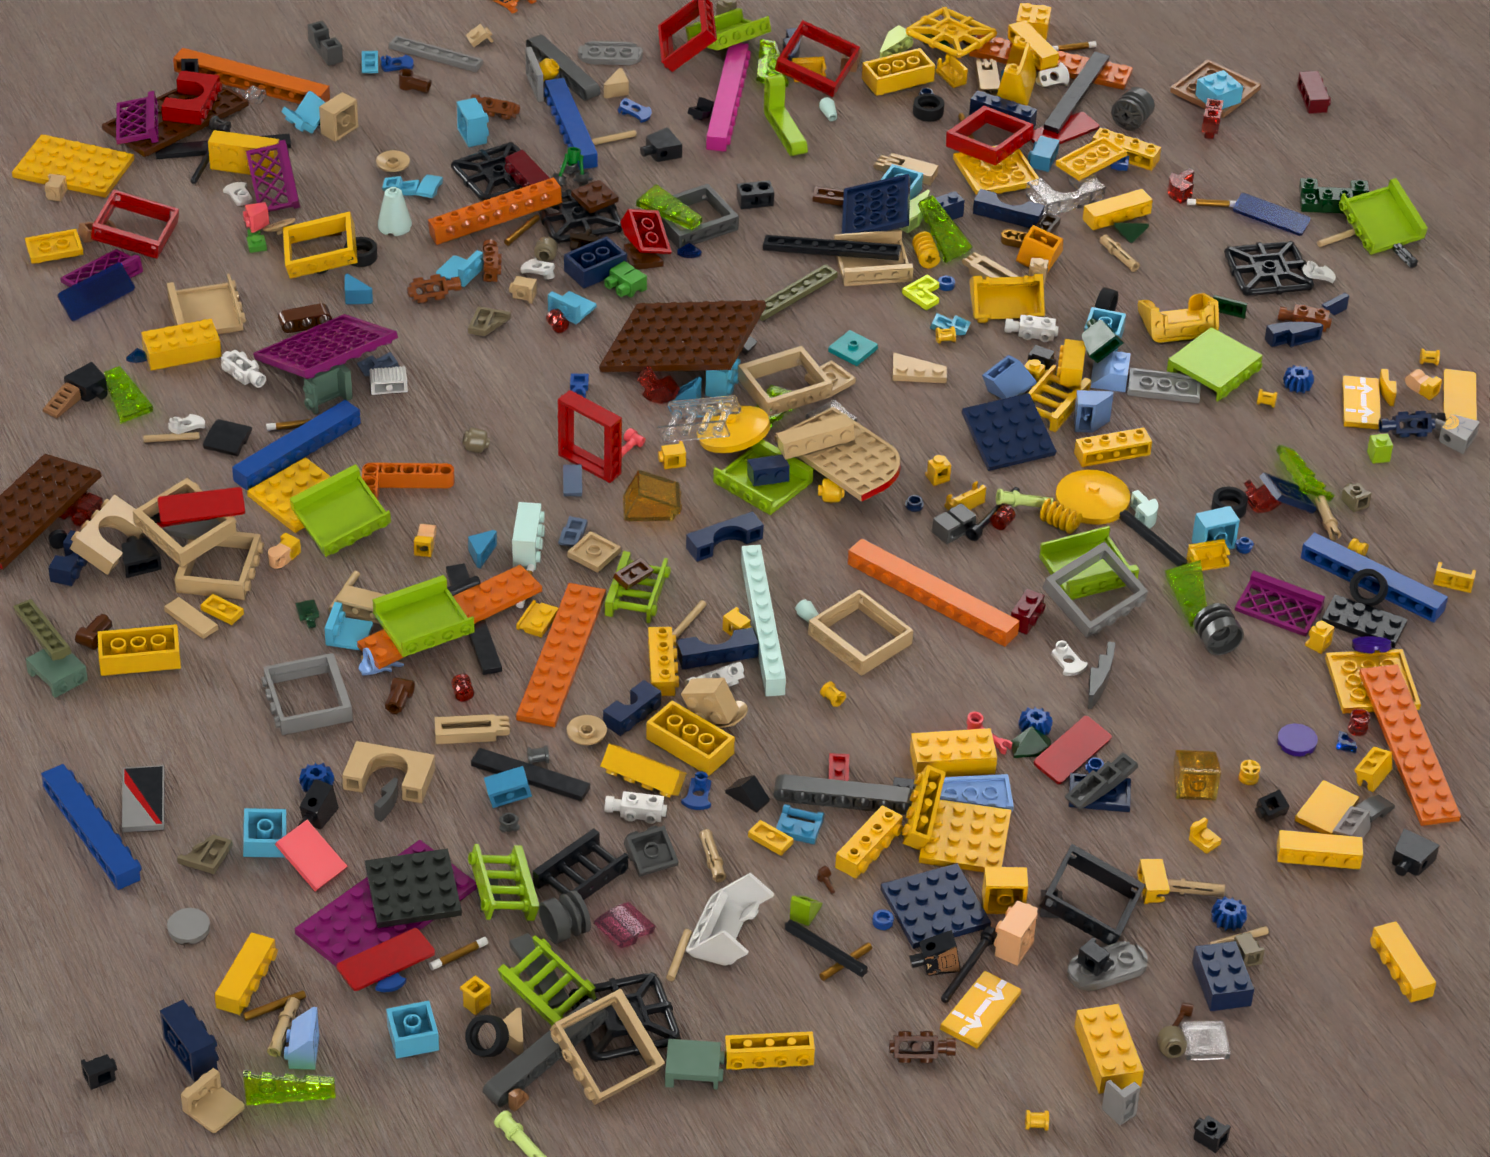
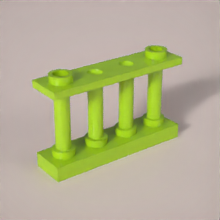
M623 551L616 572L634 562L631 560V552ZM664 558L661 567L649 565L654 569V574H659L657 580L646 578L637 583L654 587L653 592L635 589L626 590L613 578L605 600V616L613 617L614 611L619 608L646 613V623L650 624L652 617L657 614V602L665 579L670 576L671 567L668 566V558ZM624 595L649 600L648 605L625 602L620 601L619 597Z
M474 844L472 852L468 855V863L472 866L481 899V910L484 911L486 920L491 919L494 909L521 910L524 912L526 921H534L539 910V902L522 845H514L512 853L504 856L482 855L479 844ZM484 863L508 864L511 866L512 871L486 870ZM488 878L512 879L515 881L516 886L490 885ZM493 894H517L520 897V901H495Z
M534 935L532 939L536 948L514 968L511 967L509 969L505 964H502L497 970L500 978L548 1024L553 1026L555 1022L563 1019V1015L584 995L595 1000V986L588 979L584 981L551 950V945L544 938L540 940ZM541 954L550 960L529 981L523 982L519 978V974ZM556 967L560 969L565 975L549 990L539 996L533 992L534 987ZM570 981L579 987L557 1009H552L548 1006V1001Z

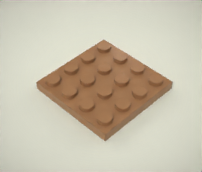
M1207 59L1171 86L1170 92L1224 118L1261 89V84ZM1224 70L1243 86L1241 103L1214 112L1195 95L1197 79Z

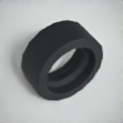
M930 93L918 95L913 102V114L922 121L931 122L939 120L944 114V100L940 96ZM924 106H930V107H934V108H933V109H927V108H923V107H924Z
M356 237L357 250L369 252L357 253L358 263L351 265L356 267L372 265L378 258L376 242L368 237Z
M1107 287L1102 288L1097 297L1095 308L1115 311L1119 296L1118 291Z
M1228 486L1221 487L1214 492L1211 505L1212 510L1226 507L1221 501L1230 500L1239 504L1231 506L1238 518H1242L1246 514L1248 497L1242 490Z
M1374 569L1360 570L1354 574L1350 581V593L1359 603L1374 606L1381 603L1387 596V580ZM1368 576L1376 578L1380 584L1378 594L1370 599L1362 597L1358 591L1359 582Z
M479 1015L468 1024L465 1032V1041L473 1054L481 1057H495L506 1048L509 1041V1030L501 1018L495 1015ZM484 1023L492 1024L496 1031L495 1042L489 1049H484L478 1040L479 1030Z

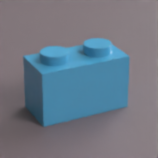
M1040 136L1038 141L1034 142L1033 151L1030 150L1028 155L1031 167L1049 172L1058 155L1060 140Z
M523 766L484 777L493 808L532 797Z

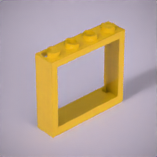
M350 211L283 227L285 267L290 279L358 263L355 224ZM343 231L347 232L348 248L292 261L291 244Z

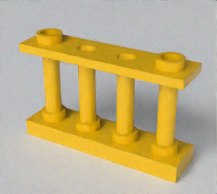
M1053 364L1049 370L1044 372L1042 378L1028 393L1033 402L1037 401L1056 409L1055 412L1050 413L1036 407L1039 415L1050 422L1049 430L1056 433L1075 410L1077 390L1090 391L1091 379L1085 377L1081 382V386L1067 387L1073 391L1072 393H1066L1050 386L1052 382L1057 384L1060 382V377L1055 375L1056 365ZM1045 391L1064 399V402L1058 403L1041 396V394Z

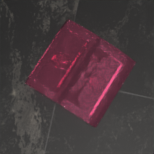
M629 902L610 909L594 921V924L620 948L636 944L638 937L653 933L656 927Z

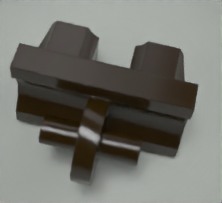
M587 228L585 233H571L570 250L573 251L601 238H597V235L592 234V229Z

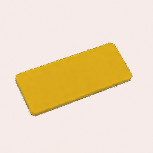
M1452 369L1444 370L1443 413H1445L1446 420L1452 414L1477 420L1475 372Z

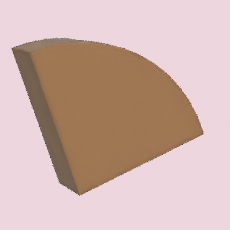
M520 1088L512 1090L508 1093L509 1108L515 1112L529 1100V1095Z

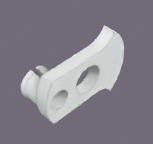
M1060 62L1058 67L1039 71L1036 83L1042 87L1056 84L1067 86L1070 78L1069 71ZM1051 72L1057 74L1056 81L1050 78Z
M235 182L223 189V193L229 194L236 206H243L253 202L251 195L246 189L247 183Z
M534 258L521 266V273L544 275V279L549 280L555 277L553 272L555 265L554 263L538 261L537 258Z
M1308 261L1307 265L1304 264L1302 268L1303 273L1308 278L1326 280L1332 284L1336 279L1331 269L1325 265L1324 267H1318L1313 261L1311 263Z
M189 414L188 417L183 419L180 417L170 418V423H168L169 430L175 434H181L197 428L205 429V420L194 414Z
M1060 640L1056 643V648L1052 651L1051 655L1063 668V675L1076 676L1083 673L1088 666V662L1081 661L1068 646L1069 644L1066 641ZM1070 658L1074 662L1067 663L1064 661V659Z

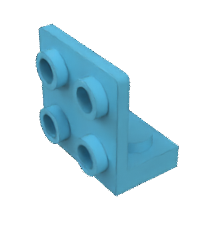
M553 291L548 294V312L574 324L579 323L597 307L596 303L571 291H568L563 296Z
M334 602L325 626L326 646L360 650L357 647V641L370 635L373 622L346 618L342 603Z

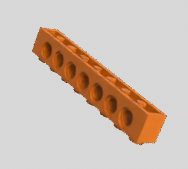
M553 177L428 219L429 234L435 244L438 245L562 203L561 187Z

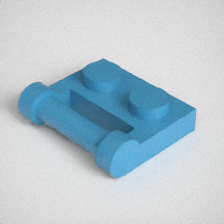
M784 804L776 829L794 838L793 840L815 845L824 820V813L792 808L791 805ZM789 815L807 820L815 821V823L789 818Z

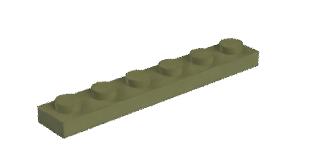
M825 264L766 298V308L760 320L768 319L838 277V272Z
M32 599L13 606L16 615L53 661L63 659L67 655L72 654L69 645Z

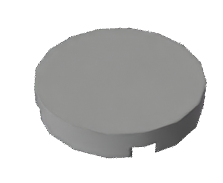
M196 908L181 909L169 917L167 923L168 934L173 941L179 944H184V942H190V944L198 943L209 934V917L205 912Z

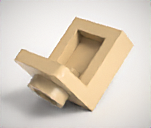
M481 23L465 35L473 47H476L486 38L491 43L494 42L491 37L493 35L488 27L484 28Z

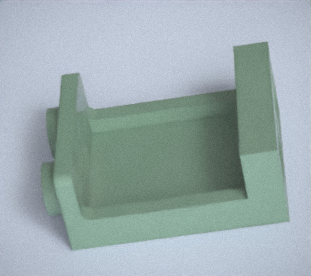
M344 364L335 365L326 372H319L313 378H304V404L314 414L319 413L318 405L339 396L347 401L353 399L351 370Z
M42 649L25 658L27 672L32 677L38 675L48 684L54 698L88 680L86 666L73 653L63 659L53 661L46 651Z
M668 1039L665 1087L674 1088V1079L713 1082V1089L718 1090V1081L723 1082L724 1068H720V1064H724L725 1051H721V1042Z

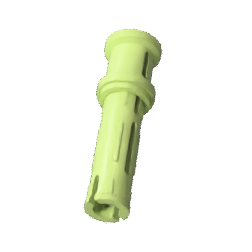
M999 488L996 493V504H1009L1012 507L1024 505L1042 508L1046 499L1050 498L1052 504L1053 498L1020 494L1016 490L1013 492L1003 491V489Z
M508 1110L501 1112L495 1118L494 1125L497 1128H501L505 1133V1137L510 1141H514L528 1157H547L523 1132V1126L520 1123H516Z

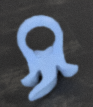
M363 648V660L358 669L362 676L384 671L392 672L390 666H404V663L396 661L378 669L375 666L374 658L369 648Z

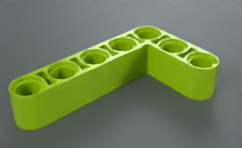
M780 74L765 77V117L790 156L807 153V142L785 108L784 76Z

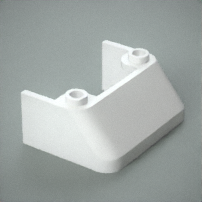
M752 873L715 892L704 908L686 947V952L694 958L723 966L732 965L736 960L747 955L749 951L736 940L739 931L746 920H752L759 912V905L772 898L774 893Z

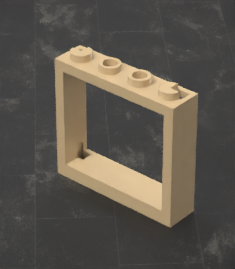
M803 346L738 365L739 382L758 406L768 414V417L832 397V381ZM802 365L817 384L770 398L755 379Z
M188 477L132 511L134 525L181 567L237 533L234 516L216 518L221 524L182 547L151 519L152 516L159 513L158 497L202 491L199 485L195 482L193 483Z
M237 532L216 545L249 549L239 581L190 576L196 560L194 559L183 567L179 565L175 576L176 593L203 596L214 594L222 598L245 600L247 591L251 590V579L254 580L255 567L259 566V555L263 554L264 542H261V534ZM189 539L187 544L191 543L194 540Z
M859 589L810 619L808 635L862 676L910 646L913 640V629ZM859 609L896 638L864 656L828 627Z
M621 988L555 1022L550 1029L553 1041L559 1044L564 1060L570 1063L573 1068L574 1077L577 1081L581 1082L587 1099L591 1100L594 1105L654 1074L666 1064ZM612 1005L648 1067L600 1092L564 1029Z

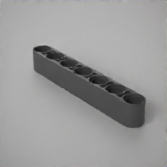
M540 34L526 40V47H532L536 58L540 62L545 58L554 59L558 63L559 74L557 77L564 78L567 86L585 101L600 95V87L597 82L544 35Z
M781 774L776 777L773 795L776 800L782 802L875 812L883 805L898 814L906 815L908 808L912 805L910 796L913 789L900 786Z
M592 998L587 999L570 1014L592 1004L595 1000ZM602 1009L564 1029L572 1045L575 1047L607 1019L608 1011ZM549 1030L484 1085L483 1094L498 1107H502L509 1102L508 1093L517 1088L525 1089L563 1057L562 1049L558 1043L553 1041L551 1031Z

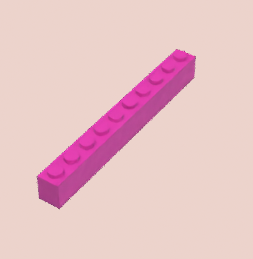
M738 43L728 47L707 132L706 150L726 152L727 145H731V136H733L736 116L738 115L740 97H742L749 60L751 59V51L748 50L749 44Z

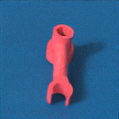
M629 428L624 434L623 440L627 443L622 447V457L635 445L642 447L646 439L632 428Z
M974 711L968 714L967 730L986 729L983 727L984 717L981 713ZM992 733L996 748H998L1000 753L1006 755L1007 748L1010 750L1012 748V742L999 738Z

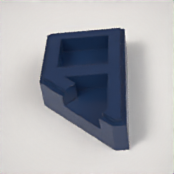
M1343 293L1323 303L1322 307L1330 310V313L1335 316L1347 309L1349 295Z

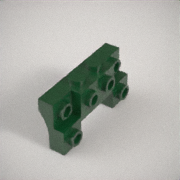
M1300 178L1301 212L1345 214L1339 207L1342 194L1345 193L1347 198L1367 193L1369 192L1368 181L1351 180L1349 188L1318 187L1317 179Z

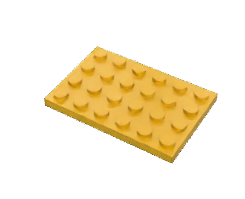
M41 134L14 168L12 177L46 184L49 181V174L66 176L67 190L106 198L134 161V154Z

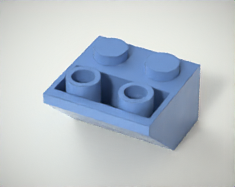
M1010 355L1006 356L982 375L988 392L1001 399L1022 395L1037 383L1021 361Z
M1077 390L1074 410L1075 432L1093 433L1110 422L1113 391Z

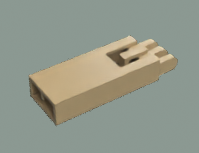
M976 59L975 71L979 91L986 93V90H989L990 93L987 94L996 96L1000 86L996 60L989 59L988 62L987 59H983V62H981L980 59Z
M891 153L890 157L881 155L874 164L876 170L883 171L884 173L887 172L892 164L923 173V184L930 186L938 175L939 166Z
M976 252L962 260V264L969 268V274L972 276H982L983 279L985 277H1019L986 256H981Z
M490 714L435 717L436 744L496 741V736L510 734L508 716Z

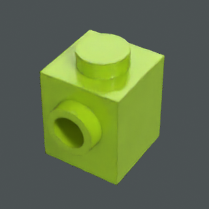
M1388 433L1370 435L1367 453L1372 464L1390 462L1393 444Z

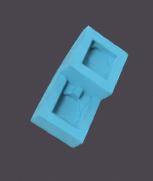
M362 51V73H378V51Z
M427 174L421 181L416 191V196L428 198L436 196L438 187L443 184V177Z
M401 176L385 178L382 189L386 191L390 187H397L402 191L403 195L413 196L416 195L420 181H403Z
M936 313L930 329L936 331V328L948 329L954 326L956 335H965L971 322L956 315L952 320Z

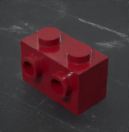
M1026 589L1011 611V616L1020 620L1018 632L1027 635L1031 628L1035 626L1039 616L1043 614L1046 607L1044 594Z

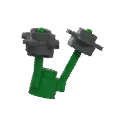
M568 147L563 164L559 166V174H553L560 187L567 183L565 182L567 177L563 176V172L573 174L575 171H579L578 161L580 172L575 174L576 178H573V181H577L579 185L588 184V181H592V178H589V173L584 172V155H581V149L577 147Z

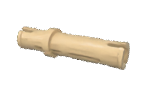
M1107 234L1100 238V243L1108 249V252L1111 255H1115L1132 272L1139 269V262L1124 251L1118 242H1114Z
M1318 496L1320 502L1317 497L1314 502L1323 520L1322 525L1327 530L1329 538L1337 540L1335 534L1338 539L1341 537L1337 527L1338 522L1333 517L1325 496Z
M709 829L702 830L699 837L707 857V867L711 870L713 880L715 882H722L726 879L723 859L718 854L712 831Z
M1181 878V880L1167 879L1170 892H1179L1180 895L1189 893L1224 898L1225 884L1186 881L1184 878Z
M295 997L287 999L284 1010L279 1014L278 1025L267 1049V1053L273 1057L281 1055L286 1041L287 1029L291 1028L292 1020L296 1018V1012L301 1003Z

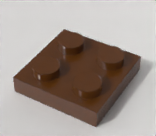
M601 180L571 191V197L589 213L619 202V196Z

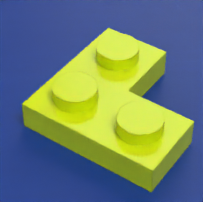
M927 274L902 288V294L923 309L928 310L939 304V297L931 293L939 288V282Z

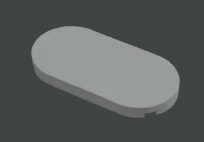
M589 41L579 47L578 57L581 61L588 64L633 65L642 60L643 50L633 42Z
M1126 941L1116 942L1103 947L1110 953L1109 959L1112 961L1111 967L1106 972L1103 971L1098 976H1095L1077 963V955L1072 958L1068 965L1067 977L1079 989L1086 991L1099 990L1143 974L1147 968L1148 956L1145 950L1137 944L1134 946Z

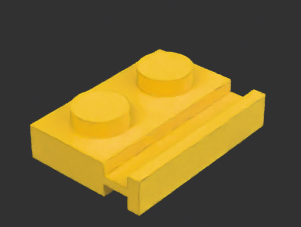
M533 600L517 622L516 630L523 629L526 633L542 638L554 621L558 607L542 602L539 604L536 603V600Z

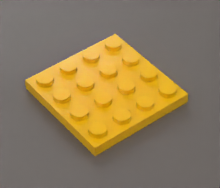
M1020 149L996 166L961 152L953 153V160L976 196L980 189L1001 194L1040 186L1041 180Z
M305 457L247 490V496L291 531L297 533L305 527L291 509L290 498L331 476Z
M1403 649L1389 650L1381 653L1380 650H1376L1375 653H1361L1357 651L1326 653V663L1342 714L1374 712L1359 675L1360 669L1398 664L1417 710H1420L1421 703Z
M939 800L931 838L925 847H921L919 863L943 867L958 863L961 869L984 872L985 867H1002L1011 810Z

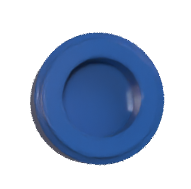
M945 275L938 279L940 290L951 291L955 288V279L953 277Z
M881 909L873 914L872 923L875 928L888 930L893 926L894 916L890 911Z

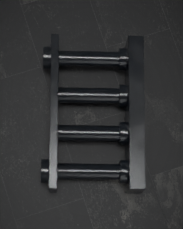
M593 828L534 869L533 884L538 889L549 884L559 893L567 894L570 890L555 879V877L564 873L579 885L573 890H576L582 899L585 900L617 876L627 871L628 854L624 853L616 859L600 846V832ZM595 852L609 864L600 869L585 856ZM575 863H580L594 875L586 880L570 867Z

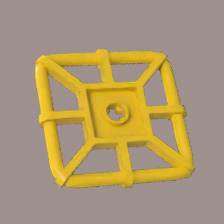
M942 7L929 15L922 16L919 21L906 28L908 36L928 44L931 48H937L952 56H956V58H961L975 49H980L983 44L997 36L996 29L975 21L971 16H964L947 7ZM940 15L944 17L942 21H938L935 19ZM922 34H932L935 37L931 39ZM971 35H986V36L982 37L981 39H978V38L973 37V36H971ZM945 40L949 44H953L954 49L939 42ZM964 40L971 44L961 50L959 42Z

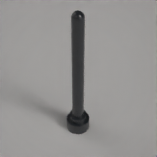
M220 124L216 129L217 131L230 132V129L223 124ZM209 150L190 180L192 184L197 183L209 162Z
M1014 487L1010 491L1013 492L1014 490L1020 492V489L1018 487ZM1008 504L996 505L978 524H973L966 530V536L972 541H977L982 536L983 529Z
M986 926L981 932L980 943L941 996L942 1002L947 1003L987 946L994 944L997 937L995 928Z

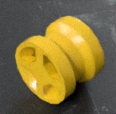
M1353 538L1347 548L1365 556L1369 544L1365 542L1360 543L1358 539Z
M1245 760L1241 763L1239 772L1241 783L1254 785L1258 782L1261 768L1259 763L1254 760Z

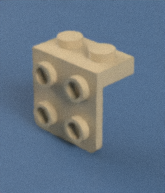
M214 1068L204 1073L199 1080L185 1088L183 1093H181L183 1112L211 1133L218 1132L245 1109L242 1101L221 1087L220 1072Z

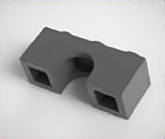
M319 21L308 24V41L329 66L343 62L342 45L336 37L330 38L329 28L325 23Z

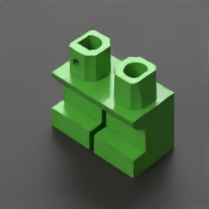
M623 261L610 269L609 276L605 278V287L608 289L615 287L618 296L623 297L627 295L632 298L636 291L643 292L647 290V275Z

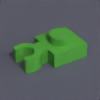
M248 229L247 244L249 252L267 251L264 235H261V231L258 230L255 233H251L250 229Z

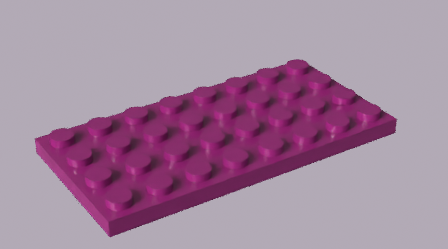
M418 840L397 856L433 851V849L423 841ZM451 863L459 901L475 891L477 885L473 879ZM366 877L294 929L295 934L336 966L337 963L413 928L421 930L433 920L377 928L368 878Z

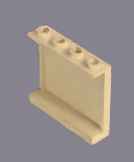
M902 230L834 234V240L898 244L902 247L899 261L836 256L844 286L912 281L913 265L912 263L909 264L902 242Z
M227 274L228 283L176 290L174 282L166 283L175 325L212 318L218 334L243 331V323H246L245 314L242 310L241 301L238 302L239 294L236 291L235 280H231L230 274Z

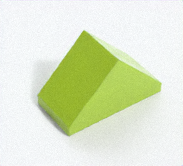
M792 895L790 919L809 927L823 903L804 895Z

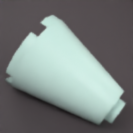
M390 187L384 193L378 218V229L385 235H388V233H393L394 236L404 235L410 231L412 220L402 191L397 187Z

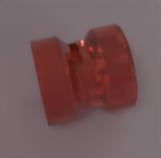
M553 309L546 315V321L555 333H563L568 329L569 321L561 310Z
M1001 505L990 518L992 526L997 530H1005L1009 523L1015 519V511L1008 505Z
M467 674L454 676L451 684L455 698L461 702L472 699L474 689L471 685L470 676Z
M1360 708L1354 709L1351 712L1348 731L1352 735L1364 736L1367 733L1371 718L1369 712Z

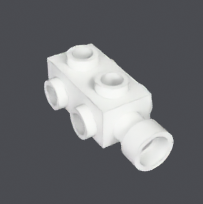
M1021 315L1020 322L1006 318L1004 332H1018V337H1023L1025 340L1033 338L1040 339L1042 342H1048L1049 340L1053 341L1054 337L1058 336L1059 326H1055L1056 319Z
M237 350L226 351L222 355V369L232 375L237 381L244 385L251 382L257 388L265 384L266 376L258 371V363L255 360L250 361L243 351L240 353Z
M741 662L732 663L700 675L697 678H725L728 686H733L739 683L738 679L744 678V668ZM691 677V678L686 679V681H685L686 686H687V684L689 683V681H690L691 679H696V678H695V677Z
M623 791L622 799H615V796H606L604 812L613 813V811H619L620 817L625 818L627 821L639 819L645 820L649 824L661 822L662 817H666L667 805H664V796Z

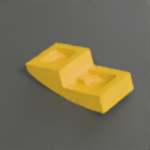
M1381 369L1379 377L1380 392L1385 401L1394 407L1397 394L1396 381H1389L1388 369Z

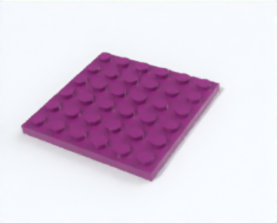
M343 314L256 351L253 355L257 361L296 374L305 379H310L319 372L329 371L335 365L345 364L346 360L359 358L362 356V353L372 352L381 345L391 344L392 340L398 338L397 331Z

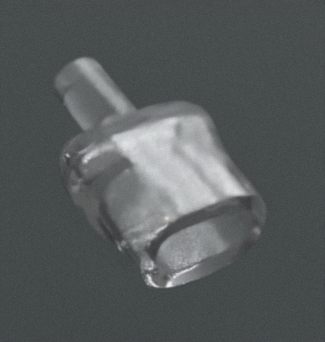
M254 85L250 86L247 90L235 89V92L249 100V103L261 104L266 97V90Z

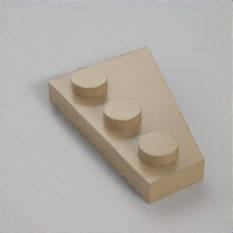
M893 352L892 381L946 383L947 366Z

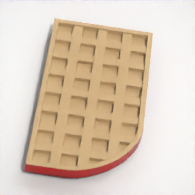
M832 407L789 429L843 415L844 413ZM849 417L854 426L855 440L796 457L862 502L883 492L896 481L901 470L900 456L892 445ZM774 435L775 442L778 443L777 435Z

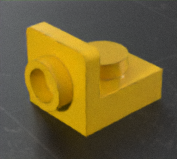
M1204 817L1191 825L1189 841L1207 854L1221 845L1222 839L1207 828L1208 819Z

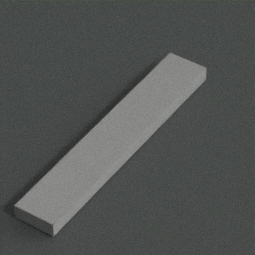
M397 35L389 43V49L477 72L483 65V59Z

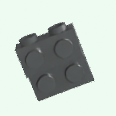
M665 825L661 827L652 826L640 833L635 831L628 834L625 838L624 845L630 861H633L639 877L678 866L679 861Z

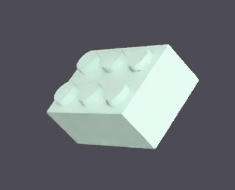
M518 503L512 539L513 568L521 564L527 569L528 564H533L535 566L534 570H536L537 562L541 560V551L539 549L542 550L543 538L541 537L545 535V525L542 524L545 520V511H541V503Z

